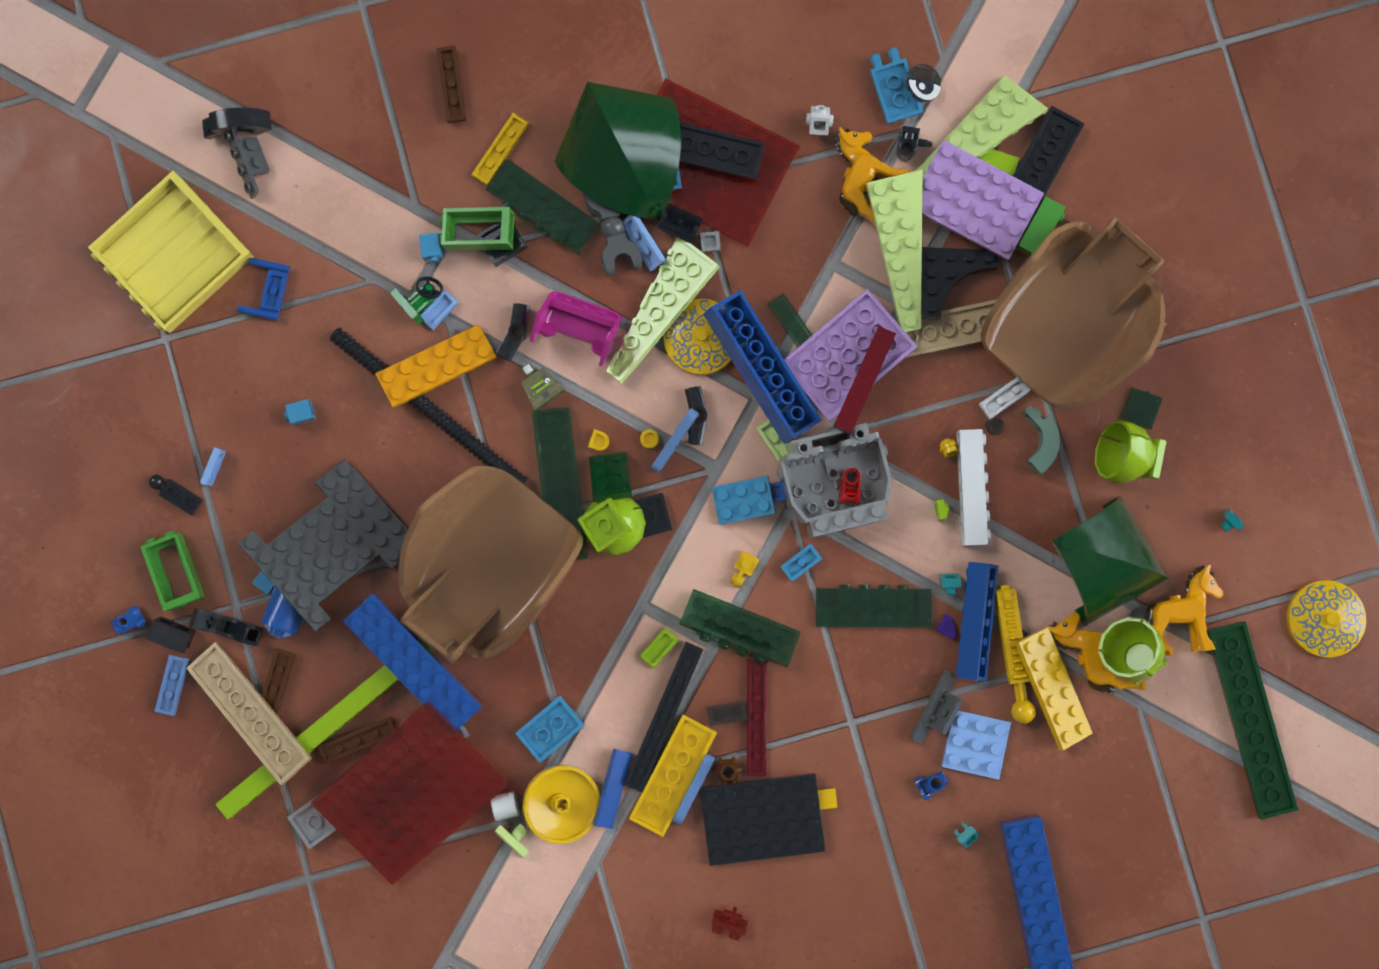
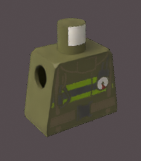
M528 364L522 369L527 379L522 381L521 384L536 412L566 392L563 386L544 368L536 371L531 364Z

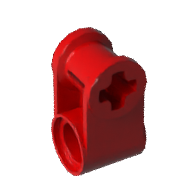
M848 468L841 473L839 504H860L861 475L856 468ZM848 472H852L855 475L853 482H849L846 479Z

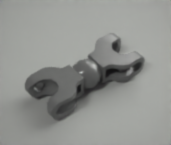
M583 193L586 209L598 217L601 223V233L606 238V248L600 259L605 276H613L615 272L614 260L617 258L627 259L633 270L641 269L642 259L639 247L627 239L624 233V224L619 219L620 212L593 200Z

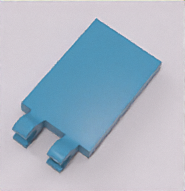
M897 47L889 49L888 52L892 63L882 65L879 53L871 55L870 58L874 69H871L869 72L887 125L924 112L919 97L912 91L909 85V78H912L907 60L906 58L900 60Z

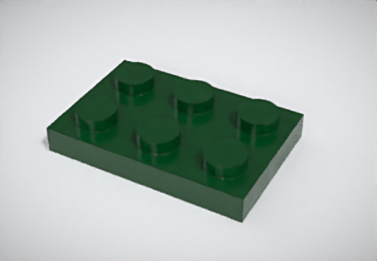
M627 451L589 457L593 502L605 501L608 498L615 500L632 497Z

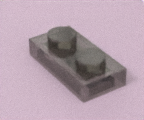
M745 700L706 707L710 727L748 720Z

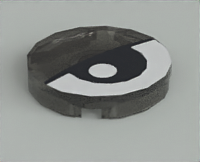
M917 64L907 72L905 79L906 88L913 94L911 96L920 102H928L939 94L941 80L937 71L932 66Z

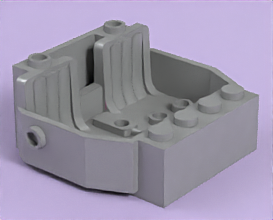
M867 423L855 425L851 435L835 430L794 440L785 446L788 454L779 459L777 466L778 479L780 482L782 481L788 508L802 525H806L809 539L888 519L885 504L889 500L892 482L886 459L888 451L886 445L882 443L878 432L869 434ZM846 435L849 437V439L843 440L838 444L830 445V439ZM819 442L820 446L813 448L812 444ZM806 445L807 450L805 452L801 451L800 447ZM848 468H856L861 475V498L859 505H855V503L839 504L840 476ZM831 470L836 472L835 477L830 476ZM848 472L846 479L849 482H853L855 475L852 472ZM829 500H832L834 502L833 507L828 506L827 503Z

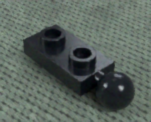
M158 474L152 475L149 478L148 483L152 489H161L159 496L191 516L194 515L204 500L172 479L165 483L164 478Z

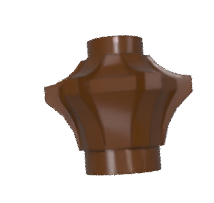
M734 756L731 759L722 760L721 757L718 758L719 764L716 770H713V774H717L721 780V785L727 782L738 783L737 777L743 771V767L738 766ZM726 767H730V769H732L729 774L724 772V770H726Z

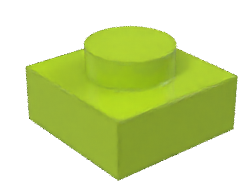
M944 499L934 501L937 520L948 518V503H944Z

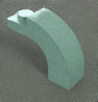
M1029 406L1021 414L1037 430L1039 445L1037 450L1025 462L1037 475H1041L1051 466L1057 456L1060 444L1059 432L1050 415L1042 419L1041 412L1037 408Z

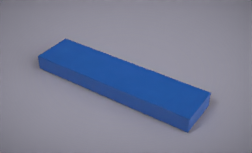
M613 748L593 825L613 828L633 753Z

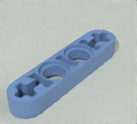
M691 408L652 464L651 469L659 474L698 417V412Z
M706 753L672 822L678 825L682 824L715 757Z

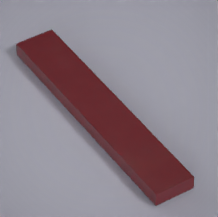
M878 326L834 423V428L847 434H852L896 336L895 332Z
M747 659V776H766L767 659Z

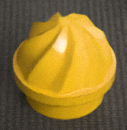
M947 438L940 443V453L945 458L953 457L959 452L958 444L953 439Z

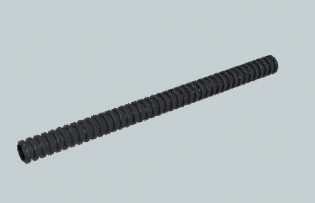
M341 327L331 334L330 341L334 342L336 346L339 345L341 350L344 349L343 352L348 353V356H353V360H358L357 363L362 364L363 368H367L368 372L371 371L372 375L389 367L387 364L384 365L383 361H379V358L375 357L373 353L370 354L369 350H365L366 348L361 346L359 342L356 343L352 336H347V332H343ZM424 394L408 401L409 405L412 404L414 409L417 408V411L422 412L423 416L426 415L428 420L431 419V422L436 423L437 427L440 426V429L442 431L445 430L447 435L450 434L451 438L454 437L455 442L459 441L460 446L463 445L464 449H468V452L473 453L474 457L477 456V459L479 461L482 460L483 464L501 469L525 484L527 481L526 476L523 477L522 473H518L516 468L513 469L512 465L509 466V462H504V458H499V454H494V450H490V447H486L484 442L481 443V440L476 439L475 435L472 436L470 431L467 432L465 427L462 428L461 424H457L458 421H453V417H448V413H443L444 410L439 409L438 405L435 406V403L433 401L430 402L429 398H425Z

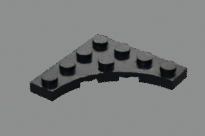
M922 247L921 319L940 320L943 302L948 292L962 278L969 274L997 271L998 256L988 250Z

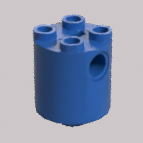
M274 587L261 623L266 626L269 634L286 638L297 635L303 618L277 588Z

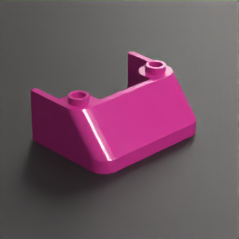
M553 291L548 295L535 317L530 341L534 342L539 333L542 336L550 337L554 336L557 331L592 343V351L596 355L601 356L598 366L602 367L610 353L622 317L615 311L562 292Z

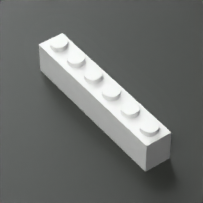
M982 429L959 430L956 432L959 450L957 456L962 546L988 545V541L991 540L990 529H987V522L990 521V512L986 510V503L989 502V493L985 491V484L988 483V473L984 470V464H987V454L983 450V445H986V435L983 434Z

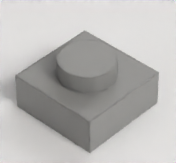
M719 231L700 233L702 253L721 251Z

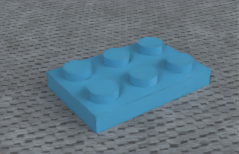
M769 476L712 487L719 525L776 514Z
M560 695L515 734L538 762L541 763L584 727L585 724Z

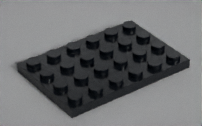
M815 773L700 787L710 866L826 852Z

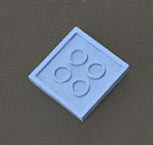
M958 710L948 731L941 766L999 780L1011 722Z

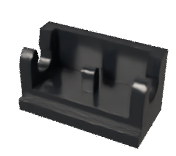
M668 203L657 229L692 244L699 232L703 218Z
M160 616L153 620L147 640L184 653L186 648L189 649L196 630Z

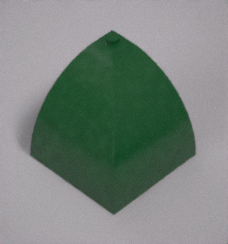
M587 82L554 160L556 166L572 185L593 200L628 215L660 220L671 197L680 160L681 129L678 111L673 98Z
M1121 496L1102 505L1104 510L1051 540L1068 568L1082 599L1083 605L1074 611L1080 615V621L1084 627L1169 579Z

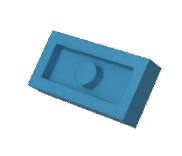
M810 543L781 565L780 568L790 581L793 582L819 562L822 557Z

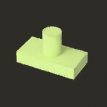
M519 824L511 834L501 825L494 831L521 858L529 852L519 842L528 832L523 825Z

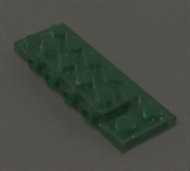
M509 159L505 161L486 187L487 192L503 202L501 204L503 207H510L518 213L517 216L525 222L529 220L537 231L546 232L549 234L548 238L555 243L559 241L577 255H579L600 226V223Z
M839 585V588H816V627H932V589H909V585H897V589H889V585H878V589H870V585H859V588H851V585Z
M693 589L679 624L696 631V635H699V639L704 642H710V640L716 642L717 646L721 649L727 650L731 648L736 650L735 653L739 656L745 657L748 655L753 657L756 663L764 664V662L768 663L771 661L786 668L789 666L801 631L696 589Z

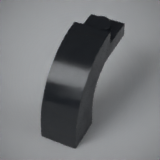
M237 107L220 109L210 112L209 117L202 120L203 134L206 139H212L229 132H249L260 135L272 130L270 111L257 108Z
M194 608L188 626L192 629L215 633L253 646H258L264 629L235 617Z

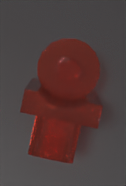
M733 906L731 911L724 909L722 912L715 909L711 923L713 924L712 932L722 934L723 929L730 930L729 937L739 941L741 936L746 934L748 921L742 919L743 915L736 913L737 907Z

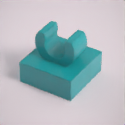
M1230 508L1223 513L1226 520L1220 525L1226 532L1233 526L1237 530L1244 526L1243 521Z
M939 574V582L942 587H945L947 595H955V587H961L959 574Z
M962 823L961 825L965 828V831L959 833L955 829L954 833L958 837L957 840L967 849L980 835L971 825L968 827L967 824Z

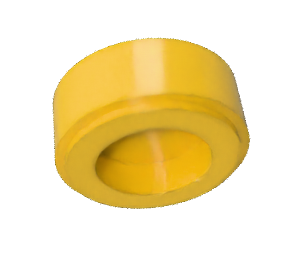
M652 429L645 430L640 436V442L647 449L655 448L659 443V435Z

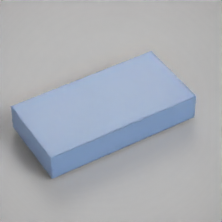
M443 290L442 294L420 316L424 319L423 322L434 331L459 302L447 291Z
M214 447L201 478V484L213 486L226 451Z

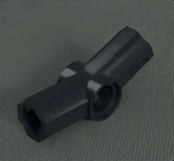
M513 303L508 333L496 352L497 355L511 362L521 343L527 337L529 305ZM521 329L523 333L520 337H514V330Z
M695 386L685 389L689 410L692 408L696 412H703L704 418L700 421H694L688 430L686 443L702 446L708 415L701 386Z

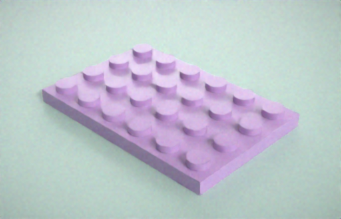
M943 139L922 178V216L1008 261L1044 193Z
M868 289L784 359L805 394L829 422L839 414L878 326L895 332L896 336L875 383L918 347Z

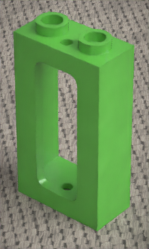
M510 207L443 208V215L440 217V224L442 226V233L439 234L440 245L446 251L513 250L515 213ZM501 223L500 240L457 241L455 240V227L457 224Z
M175 531L163 534L164 537L158 540L157 538L145 541V545L140 546L163 612L172 611L206 598L183 534L175 533ZM172 545L176 546L192 593L176 599L159 555L161 549Z

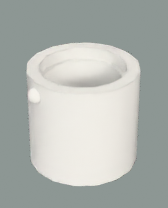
M515 791L491 796V806L496 821L520 815Z

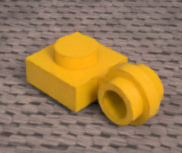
M742 551L734 566L740 573H735L730 581L733 584L732 586L740 588L745 580L742 577L743 573L751 577L760 559Z

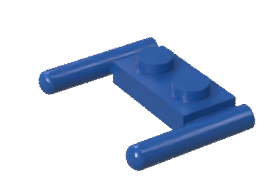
M249 258V265L269 270L260 309L239 305L237 312L278 321L290 266Z

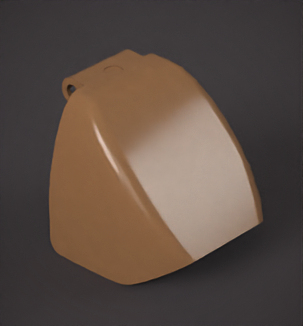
M1113 217L1100 231L1093 225L1082 221L1071 222L1058 227L1031 254L996 300L981 330L982 344L994 358L1049 405L1059 408H1074L1088 405L1133 374L1155 352L1165 326V303L1158 283L1151 276L1160 268L1165 260L1116 217Z
M490 466L472 467L423 503L405 535L399 561V588L403 600L410 608L403 615L400 622L452 664L464 652L479 659L495 656L520 638L553 597L581 550L583 536L571 521L511 474Z

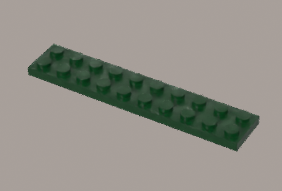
M1246 621L1207 630V635L1216 650H1212L1258 819L1262 820L1297 811L1298 806Z

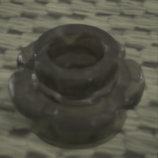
M995 416L987 420L985 423L987 432L991 435L1001 434L1004 422Z

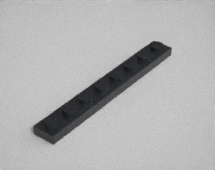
M685 642L624 784L625 786L641 793L643 792L703 652L702 648Z

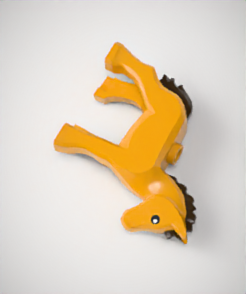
M839 127L835 137L836 150L840 152L841 157L853 165L852 168L848 167L843 176L845 182L839 197L840 203L845 210H849L850 215L855 217L858 212L861 217L868 219L876 227L871 204L863 194L867 190L866 183L872 182L874 178L880 180L906 174L910 170L892 168L880 162L876 157L863 149L862 146L870 143L873 138L870 132H855Z
M1210 564L1197 567L1188 575L1185 598L1182 599L1181 595L1169 596L1170 600L1151 604L1147 607L1143 618L1159 631L1165 646L1164 656L1174 655L1173 648L1168 645L1164 636V630L1168 623L1188 624L1191 652L1216 650L1213 642L1207 635V625L1205 622L1206 595L1214 599H1220L1223 597V591L1213 577L1214 572L1210 571Z
M1071 613L1064 620L1058 623L1054 621L1053 625L1045 626L1049 628L1057 647L1070 650L1079 649L1080 654L1077 655L1078 664L1082 666L1084 676L1092 689L1102 693L1106 691L1108 694L1110 692L1114 693V687L1116 689L1132 688L1146 690L1145 680L1136 686L1132 681L1117 679L1105 669L1098 650L1103 633L1091 630H1076L1081 620L1078 613Z

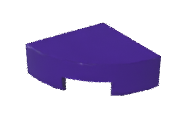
M945 614L936 631L954 640L956 637L955 624L952 618Z

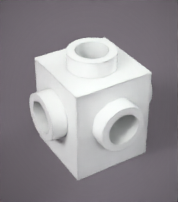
M823 105L811 106L810 113L806 115V125H809V134L828 135L829 126H833V115H830V107Z

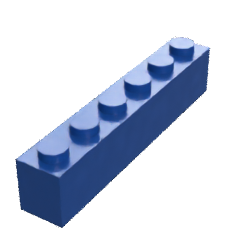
M976 562L968 563L956 678L979 681L987 680L999 565Z

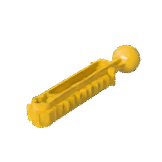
M1002 585L996 590L995 602L1008 684L1014 685L1016 702L1011 708V714L1016 722L1027 724L1034 719L1036 709L1032 702L1027 700L1025 682H1030V679L1014 644L1023 639L1017 594L1014 587L1010 588L1009 585Z

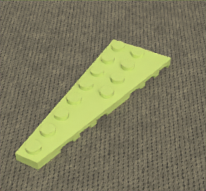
M1004 76L945 140L979 158L999 145L1001 141L1010 135H1014L1019 129L1027 124L1029 125L1040 115L1045 114L1048 108L1007 76ZM938 148L916 171L922 170L924 176Z
M922 170L866 183L898 323L905 332L921 329Z
M675 237L676 240L672 248L668 250V256L664 264L660 266L654 283H651L639 306L640 310L636 318H633L631 322L632 326L628 333L624 335V341L619 351L615 353L606 370L621 384H623L720 268L716 262L689 242Z

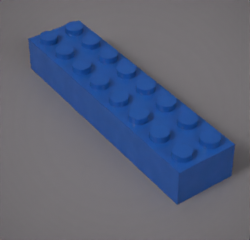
M741 290L711 306L703 314L783 444H786L822 421Z
M373 593L343 622L453 735L481 709L482 704L429 648L400 622L401 619L376 593Z
M1034 814L1000 821L999 826L1029 968L1074 969L1042 818Z

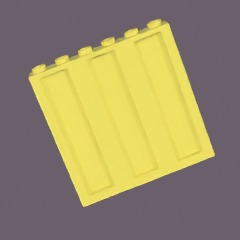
M175 171L169 173L88 247L93 252L90 254L93 259L98 263L101 261L105 265L103 268L105 272L111 277L114 275L117 278V285L121 289L129 291L130 295L128 296L136 304L138 302L143 307L141 309L142 312L149 318L153 317L155 326L160 331L165 330L169 333L246 265L249 258L254 257Z

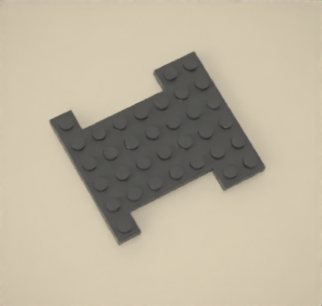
M346 459L315 482V485L327 498L266 545L254 531L238 542L242 550L314 632L331 620L319 604L379 556L390 570L399 564L401 548L408 531L404 524Z

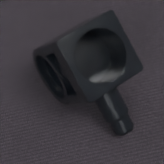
M901 126L896 148V155L901 161L911 160L918 146L932 147V141L919 139L920 128ZM902 147H909L911 149V152L905 153L902 150Z

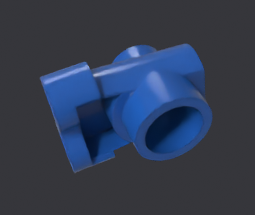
M137 605L129 608L128 612L111 621L116 634H125L130 629L136 627L140 629L146 626V622ZM126 621L127 623L125 625H121L119 622Z
M943 771L914 779L924 800L933 797L932 794L934 792L942 790L944 786L949 784ZM939 778L941 781L940 783H935L933 779Z

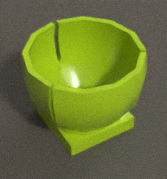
M1117 420L1109 424L1101 435L1116 440L1100 436L1095 449V466L1098 474L1115 483H1128L1135 479H1159L1166 440L1151 439L1145 429L1128 421Z
M630 497L615 500L608 498L605 501L593 502L586 509L585 514L577 519L584 530L586 540L596 551L613 556L631 551L643 538L646 524L642 509Z
M1124 618L1112 623L1101 635L1098 649L1105 669L1117 679L1132 681L1137 686L1169 664L1164 657L1165 646L1159 631L1145 620Z

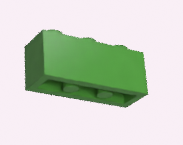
M1046 196L1016 250L1030 257L1044 239L1055 230L1056 224H1061L1066 215L1063 213L1066 207Z

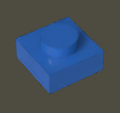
M782 481L771 483L774 503L786 501Z

